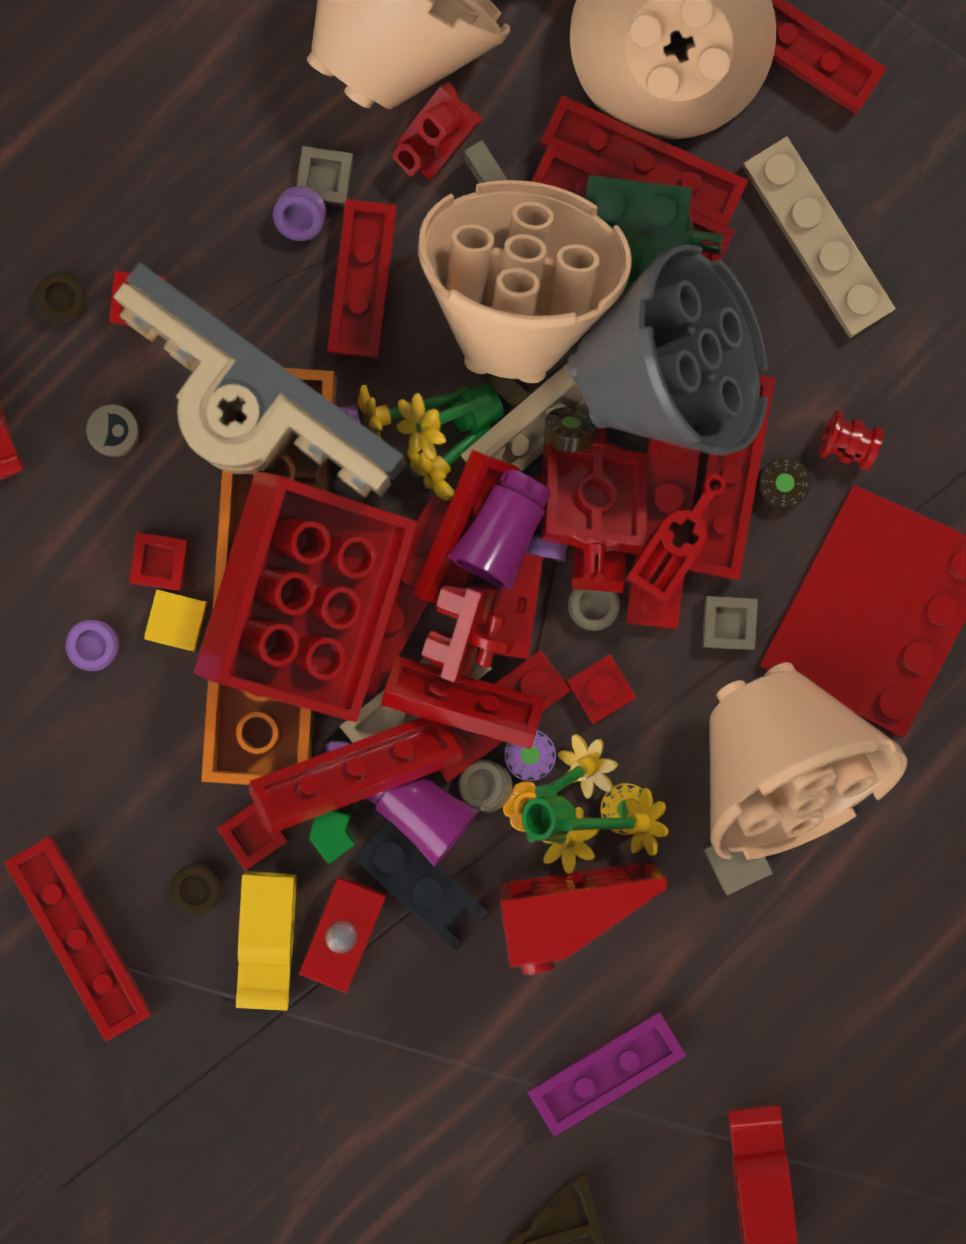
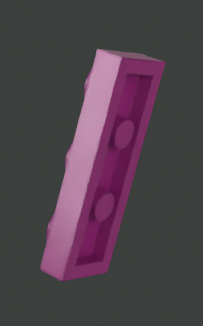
M658 1009L527 1089V1093L555 1137L685 1058L686 1054Z

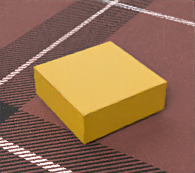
M156 589L144 639L196 652L208 602Z

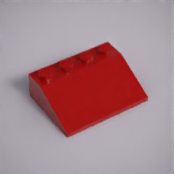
M255 471L193 674L221 685L357 723L418 522L282 476Z
M853 485L759 666L768 671L781 663H792L796 672L804 675L869 724L894 737L905 738L966 621V535Z
M651 861L577 871L571 874L563 873L499 883L510 967L521 966L522 974H536L554 970V961L567 959L666 890V877Z

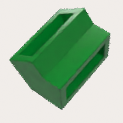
M338 808L314 819L309 839L328 865L353 847L358 841L348 828L353 812Z

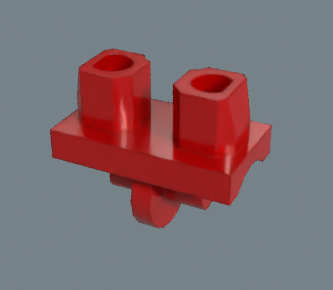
M448 81L438 88L396 142L398 147L392 153L393 159L409 176L413 177L422 172L431 181L447 166L481 124L483 118L477 112L472 111L467 103L460 101L455 88Z
M486 583L474 587L448 584L441 588L436 604L437 612L458 619L453 635L439 629L430 631L421 654L423 658L443 668L441 678L457 682L459 676L469 677L472 675L475 663L490 668L495 652L502 654L511 652L514 641L508 636L501 634L506 618L498 614H491L498 588Z

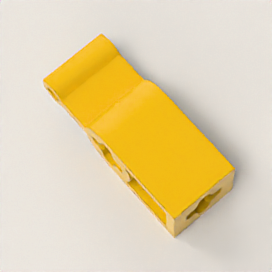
M246 871L242 874L236 1008L284 1011L289 1009L297 874Z

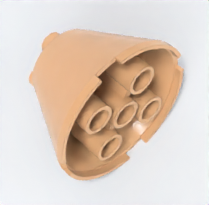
M318 0L312 51L307 57V61L322 74L329 77L334 75L347 85L344 89L345 94L357 104L370 108L375 101L387 109H392L501 44L510 33V26L505 23L502 28L499 27L496 21L501 12L490 0Z
M576 0L570 24V47L575 71L582 87L596 107L603 114L657 139L665 140L685 139L706 134L721 127L741 113L753 100L764 83L771 67L776 44V21L772 0ZM673 31H679L683 38H687L686 43L677 50L663 48L671 43L669 34Z
M499 180L476 184V191L474 193L461 196L455 200L454 196L449 194L428 212L420 229L418 243L420 262L465 356L464 363L469 370L478 374L489 373L503 378L520 379L526 383L540 382L545 378L546 371L551 369L617 301L627 285L630 274V248L618 225L613 226L612 229L597 216L598 207L579 195L555 186L530 181Z
M787 662L776 665L768 670L764 677L748 684L742 680L732 682L718 691L717 698L720 703L714 708L709 719L711 843L716 853L723 859L730 860L732 858L730 852L743 851L746 859L751 860L781 853L810 842L855 818L856 814L852 807L872 793L876 800H880L903 776L907 767V758L896 742L804 675L796 672L792 663Z

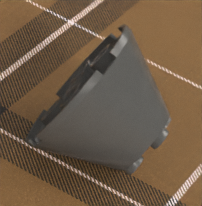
M681 245L660 254L582 336L577 352L570 354L568 358V370L572 379L579 383L584 400L589 407L590 419L597 428L604 429L610 427L708 454L727 455L741 451L750 445L759 433L765 418L768 398L766 396L760 397L759 374L760 371L768 370L764 341L752 305L741 284L730 269L720 259L711 262L701 255L702 247Z

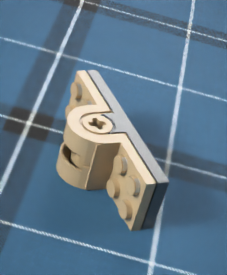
M140 262L126 279L129 284L123 283L114 298L125 308L120 317L128 322L129 326L151 342L158 335L168 341L163 348L170 353V356L193 372L176 398L179 399L178 420L182 434L194 451L223 471L235 474H250L268 467L273 469L298 436L293 443L298 447L297 449L322 467L328 459L339 466L341 471L337 476L364 498L367 497L370 491H373L379 497L384 495L391 485L390 479L394 481L406 465L401 453ZM233 409L240 413L244 412L248 416L242 425L236 421L232 422L228 418L229 413Z

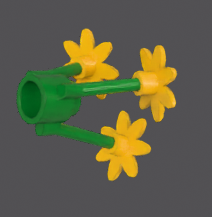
M485 382L471 389L463 386L450 393L423 400L421 395L417 393L412 397L411 403L402 399L398 401V406L388 408L386 404L376 407L375 399L373 397L370 398L366 385L361 386L357 399L359 410L364 415L361 419L362 426L380 439V432L383 431L382 426L390 425L391 419L399 417L405 419L397 424V430L402 434H411L408 442L409 449L407 450L411 461L410 468L413 472L423 476L425 488L429 490L433 488L436 495L443 501H449L455 492L444 480L451 471L450 465L491 429L490 424L502 419L504 413L497 392L490 384ZM450 405L449 409L440 413L435 409ZM453 420L460 431H470L469 435L443 457L436 456L434 444L446 442L444 435L439 431L441 424Z
M573 735L571 740L574 752L562 750L558 753L559 758L571 766L570 770L548 785L537 786L535 789L536 798L529 800L523 808L522 824L527 833L528 841H543L553 844L544 856V863L551 864L561 857L564 871L568 874H571L575 869L576 855L587 861L594 860L595 855L584 842L595 837L599 830L621 829L623 832L632 833L631 852L637 853L645 846L647 853L654 856L658 849L656 837H666L669 832L664 824L656 821L664 814L666 805L661 801L653 804L652 794L648 788H643L641 791L639 802L633 798H627L626 806L629 814L626 817L584 818V811L581 807L574 808L567 799L557 796L559 791L577 781H581V789L587 799L593 795L595 785L605 792L613 790V785L605 773L615 770L618 764L612 759H599L604 749L602 739H596L588 748L585 740L580 735Z

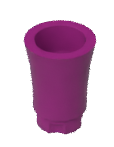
M513 469L511 471L506 470L499 485L493 486L482 509L465 535L450 552L448 558L478 578L512 591L524 555L545 513L543 507L547 503L551 491L528 475Z
M425 776L367 797L369 801L376 805L375 810L396 826L420 850L433 867L437 866L453 848L479 813V810L453 797Z

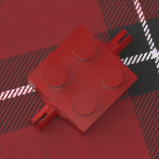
M597 428L594 444L582 452H561L551 447L548 443L543 447L542 484L551 491V495L543 507L545 513L541 519V541L573 545L584 550L582 577L589 580L593 575L592 581L605 578V552L617 551L640 555L647 547L648 453L623 450L608 443L607 428Z

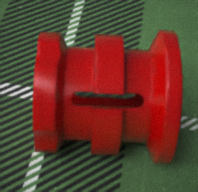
M836 409L823 432L818 456L825 459L832 453L837 455V460L841 463L848 465L853 461L858 463L860 469L869 471L881 447L884 429L879 427L865 428V422L853 418L851 422L844 420L843 411Z

